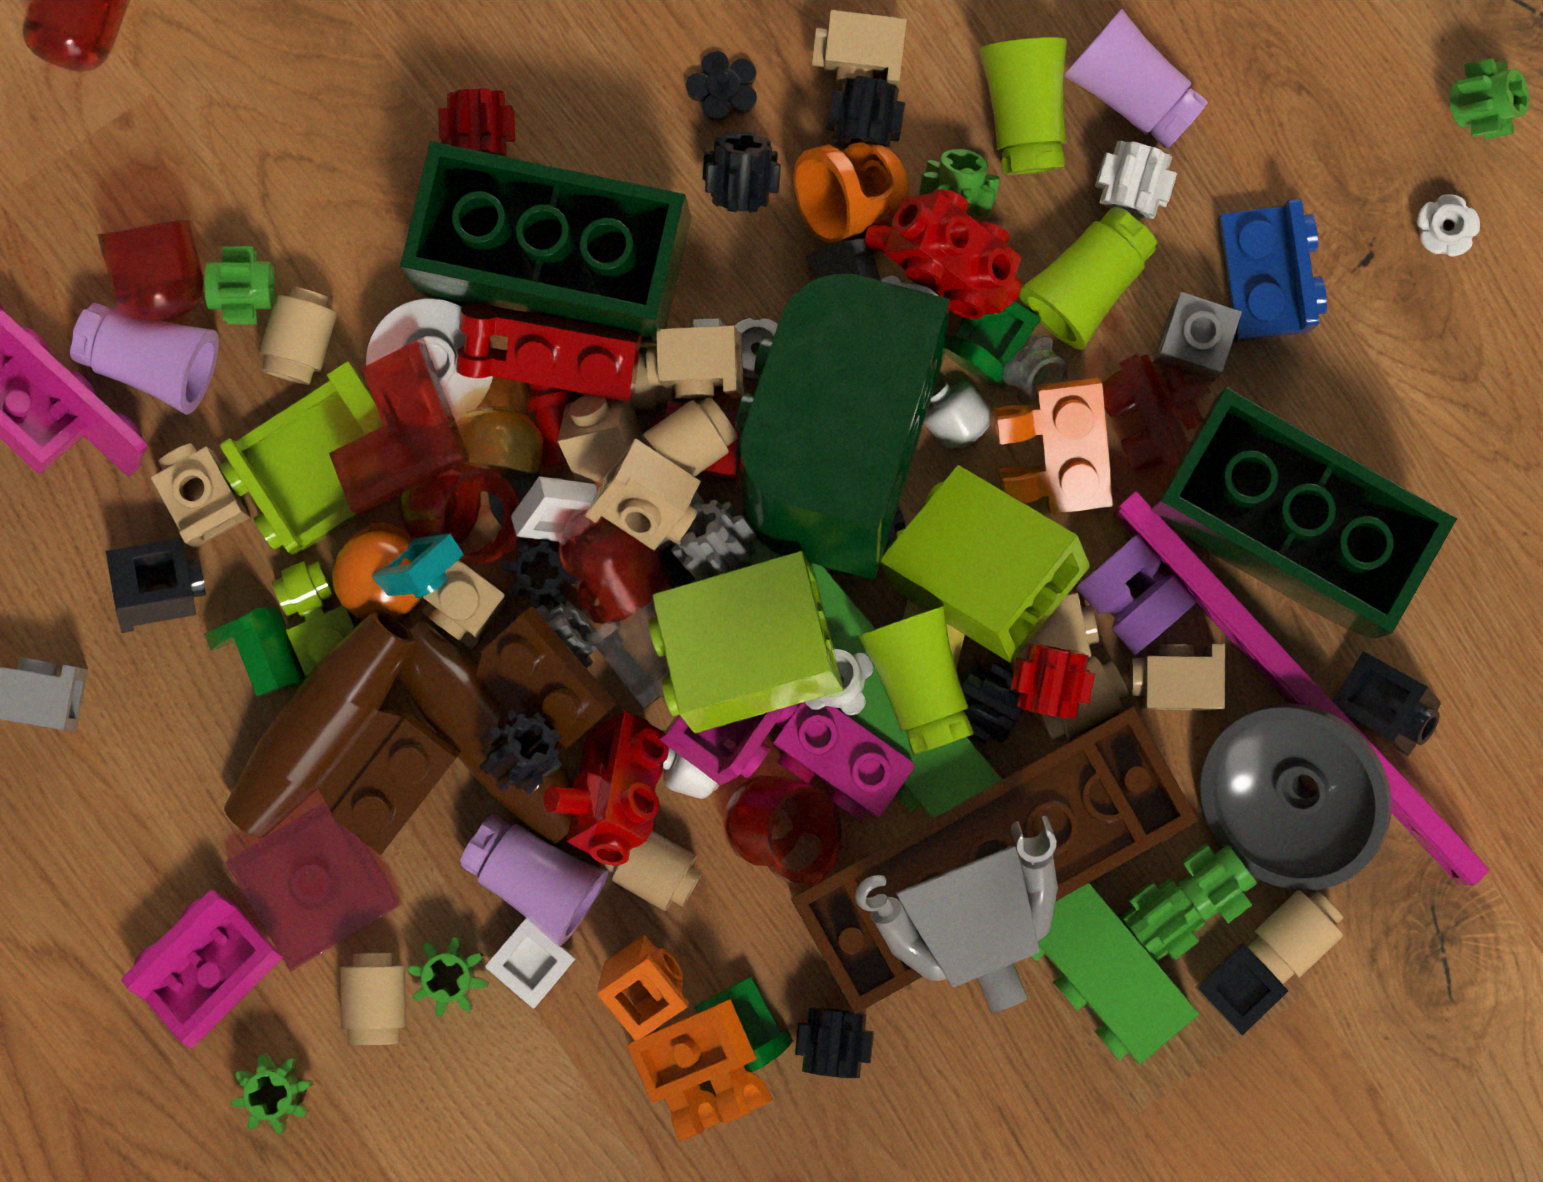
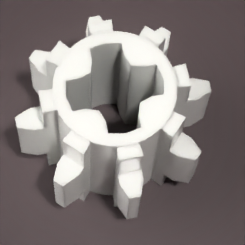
M1117 141L1114 154L1105 153L1097 176L1095 187L1103 190L1099 203L1109 209L1113 206L1121 207L1136 218L1154 219L1158 206L1166 207L1172 194L1177 176L1176 172L1169 171L1172 156L1158 148L1141 143Z

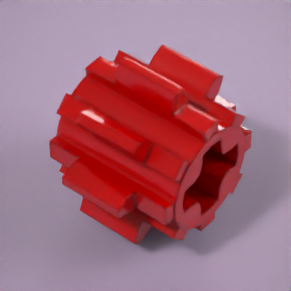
M489 88L459 89L458 91L447 93V108H438V127L441 144L506 157V142L516 141L515 111H513V106L505 105V95L501 90H491Z
M1029 644L1027 658H1016L1011 688L1016 689V692H1020L1018 707L1049 716L1077 718L1079 703L1090 704L1095 673L1086 670L1089 655L1056 646Z

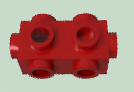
M938 189L929 194L904 197L893 218V227L883 225H870L865 235V244L869 250L884 251V255L905 270L906 277L912 282L928 287L940 297L950 299L949 310L961 317L980 319L986 314L1002 313L1020 294L1022 282L1016 276L1022 256L1007 245L1010 238L1009 233L996 224L974 220L966 213L969 205L968 201L956 192Z
M624 710L587 733L580 772L574 781L573 788L550 786L545 791L543 798L544 807L547 812L571 814L566 842L591 854L594 860L602 864L616 866L626 863L629 860L630 850L641 846L647 841L654 825V817L659 811V799L655 792L656 784L662 775L663 763L667 760L669 754L668 746L659 740L664 731L651 725L645 718Z

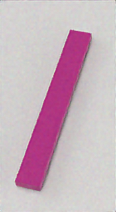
M1135 491L1114 511V517L1133 537L1139 534L1162 559L1160 566L1168 575H1176L1197 599L1195 604L1288 703L1307 705L1329 712L1348 723L1362 735L1377 754L1387 775L1392 799V815L1458 885L1474 886L1490 869L1157 514L1151 512V506Z

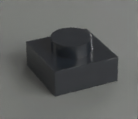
M1242 943L1195 987L1238 1034L1242 1036L1288 992L1287 988Z

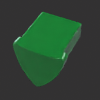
M1016 301L1005 308L1002 313L986 314L980 319L965 318L954 336L947 335L945 354L979 379L991 385L1005 388L1011 379V375L1008 372L1010 366L1039 324L1041 318Z
M264 607L255 609L204 633L210 651L236 643L256 696L286 691L301 684L305 679L297 655L286 632L285 622L278 608Z
M752 976L694 1006L697 1013L731 999L757 1058L744 1065L746 1072H754L766 1066L780 1056L793 1042L787 1029L782 1032L780 1031Z

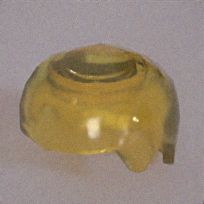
M485 405L465 413L452 427L449 436L447 460L454 464L478 463L494 468L515 469L526 473L538 474L544 458L545 443L542 432L529 416L507 406Z

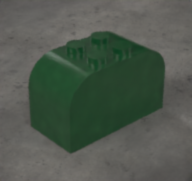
M430 141L400 268L418 292L432 299L449 301L461 307L469 304H485L641 333L640 345H657V331L660 332L661 329H666L692 216L686 195L683 193Z
M833 274L807 283L787 302L774 338L763 336L754 365V373L760 375L755 394L744 393L735 423V430L741 431L736 449V457L741 458L743 512L746 521L755 531L759 541L765 546L784 556L802 551L809 563L871 580L876 579L945 358L950 299L860 275Z
M1227 387L1214 399L1151 512L1160 516L1172 530L1199 547L1320 616L1355 633L1374 639L1394 632L1457 520L1456 517Z

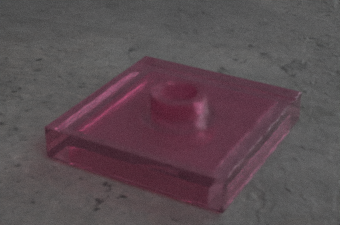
M325 802L225 862L275 947L283 956L282 959L290 972L403 905L368 845L333 819Z

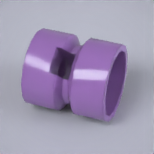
M1139 534L1134 536L1076 587L1098 614L1111 613L1113 615L1114 621L1111 629L1134 655L1156 639L1197 602V599L1175 574L1163 576L1159 572L1162 559ZM1128 582L1131 586L1138 588L1142 594L1134 599L1131 596L1129 587L1125 583Z

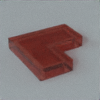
M417 340L362 368L384 426L329 453L350 511L361 514L470 460L427 346Z

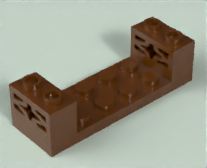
M1134 706L1123 710L1076 736L1060 748L791 897V901L855 1014L923 977L891 953L873 923L870 911L863 910L857 905L855 899L856 889L866 878L874 875H882L886 878V885L872 889L866 898L874 897L878 894L897 898L896 892L1010 846L1016 847L1011 833V825L1014 822H1019L1023 837L1034 838L1038 836L1043 830L1041 816H1046L1050 821L1057 841L1053 858L1058 885L1056 901L1199 821Z

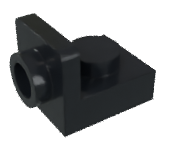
M1364 651L1332 700L1350 720L1389 741L1396 750L1406 756L1411 754L1416 744L1423 745L1428 741L1435 731L1440 718L1438 709L1441 702L1426 685Z

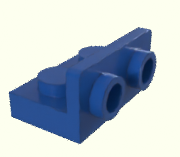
M1302 199L1288 200L1284 206L1221 214L1218 218L1230 308L1242 312L1234 335L1235 342L1310 333L1319 325V315L1326 314L1327 312L1325 284L1322 276L1313 277L1310 252H1316L1318 249V234L1314 215H1304Z

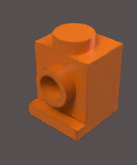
M645 934L604 962L596 994L636 1042L686 1009L689 1003L682 994L683 973L678 962L666 949L655 947Z

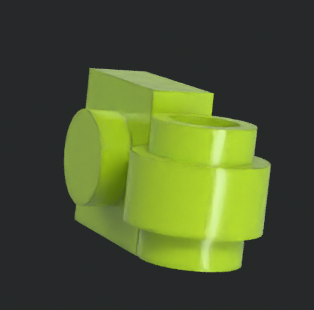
M304 560L281 570L282 577L272 581V585L286 616L298 612L301 617H305L306 622L286 630L307 677L317 662L351 632L356 625L351 613L343 606L327 613L325 612L324 607L326 604L324 600L334 596L331 583L320 561L308 565Z

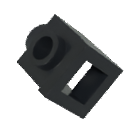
M183 538L106 551L115 610L121 633L134 631L133 626L197 615L194 597L206 596L200 558L187 560ZM159 584H164L170 587L167 589L150 591L154 586Z

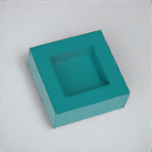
M451 534L414 538L397 559L374 573L372 577L383 589L387 597L413 594L414 597L420 598L442 586L448 579L445 571L464 554ZM404 558L412 561L409 565L399 566Z

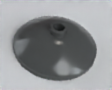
M1292 703L1273 704L1254 709L1236 719L1220 734L1205 759L1200 784L1202 807L1208 826L1222 849L1229 845L1250 874L1266 883L1292 890H1319L1336 886L1352 878L1365 868L1383 844L1390 825L1392 812L1390 786L1383 765L1370 744L1359 732L1329 712L1307 705ZM1304 774L1312 777L1317 784V790L1307 789L1301 783L1300 775Z

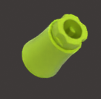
M1043 37L1010 40L985 45L978 49L988 82L995 121L997 150H1002L1004 175L1045 173L1065 168L1064 150L1061 145L1067 143L1064 118V67L1067 39Z
M1113 206L1100 222L1094 221L1055 261L1021 287L1019 297L1029 311L1041 318L1039 323L1065 344L1078 350H1084L1110 309L1129 285L1145 269L1144 262L1155 252V246L1158 242L1150 230L1133 217L1130 212L1121 207Z
M944 606L858 635L885 688L900 731L907 730L906 734L913 755L973 734L968 717L963 711L968 709V705L959 682L949 643Z

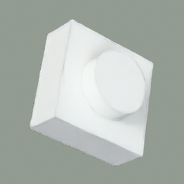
M539 476L511 515L516 536L573 543L590 520L585 515L597 493L596 484Z
M526 918L485 968L534 1009L577 958L563 946L558 947L533 922Z

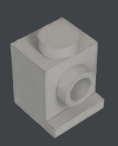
M21 657L18 658L16 669L0 667V719L77 732L88 669L63 665L61 676L57 677L55 676L57 664Z

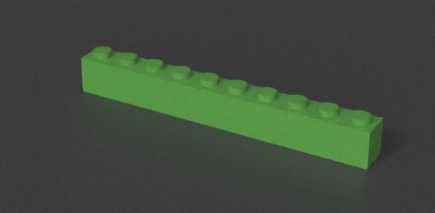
M759 539L752 543L755 549V553L750 556L752 565L784 556L765 546ZM810 563L816 574L833 648L847 651L851 655L863 653L868 656L858 635L875 630V628L823 566ZM873 664V673L866 678L862 693L866 699L865 707L859 713L847 716L913 762L914 769L895 795L910 813H913L921 806L927 815L933 819L1002 780L967 737L913 755L906 734L907 730L900 731L891 702ZM1090 883L1056 901L1051 931L1044 939L1038 942L1040 953L1031 956L1032 959L1036 962L1045 954L1058 969L1061 975L1052 981L1053 984L1076 1011L1086 1004L1103 1023L1094 1031L1095 1034L1118 1061L1129 1054L1135 1062L1141 1065L1200 1014Z

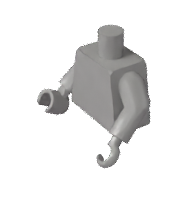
M1041 816L1043 830L1034 838L1023 837L1019 822H1014L1011 825V833L1016 847L1010 846L896 892L897 898L887 897L885 894L866 898L872 889L886 885V878L882 875L868 877L856 889V903L863 910L870 911L871 919L891 953L928 981L947 979L952 987H956L977 978L991 1014L1013 1007L1028 999L1014 963L1040 953L1038 942L1044 939L1051 931L1058 885L1053 858L1057 841L1048 817Z

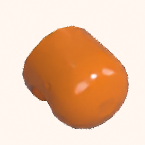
M853 143L843 151H839V149L828 144L803 151L795 161L793 182L799 212L807 228L816 238L828 244L864 236L870 225L891 226L902 198L909 197L908 176L901 160L888 147L879 144Z
M371 521L369 523L370 526L353 534L337 554L332 570L334 591L342 606L357 618L365 619L373 610H380L397 619L412 611L423 597L416 598L413 594L387 597L372 575L397 559L407 549L408 544L414 537L405 528L388 521ZM403 558L399 566L409 565L412 561Z

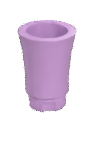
M1123 9L1113 17L1064 74L1065 78L1094 94L1125 117L1145 136L1150 132L1166 149L1181 136L1208 103L1199 93L1192 88H1188L1192 82L1171 65L1144 37Z
M92 303L88 309H83L73 330L70 356L73 361L92 367L94 373L120 381L152 395L187 415L197 408L209 387L218 358L219 336L212 329L179 325L143 316L120 307L110 309L106 306Z
M493 813L481 824L476 834L469 841L460 859L461 866L479 877V884L505 900L533 922L558 947L562 946L578 928L597 899L608 877V871L569 855L543 841L519 824L511 826Z

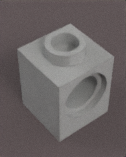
M1180 292L1172 303L1153 363L1214 382L1223 372L1242 312Z

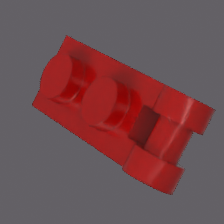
M469 304L461 308L459 329L465 334L464 346L457 349L456 371L462 376L477 379L492 376L630 402L635 393L641 333L485 304ZM490 336L508 337L507 350L491 348Z

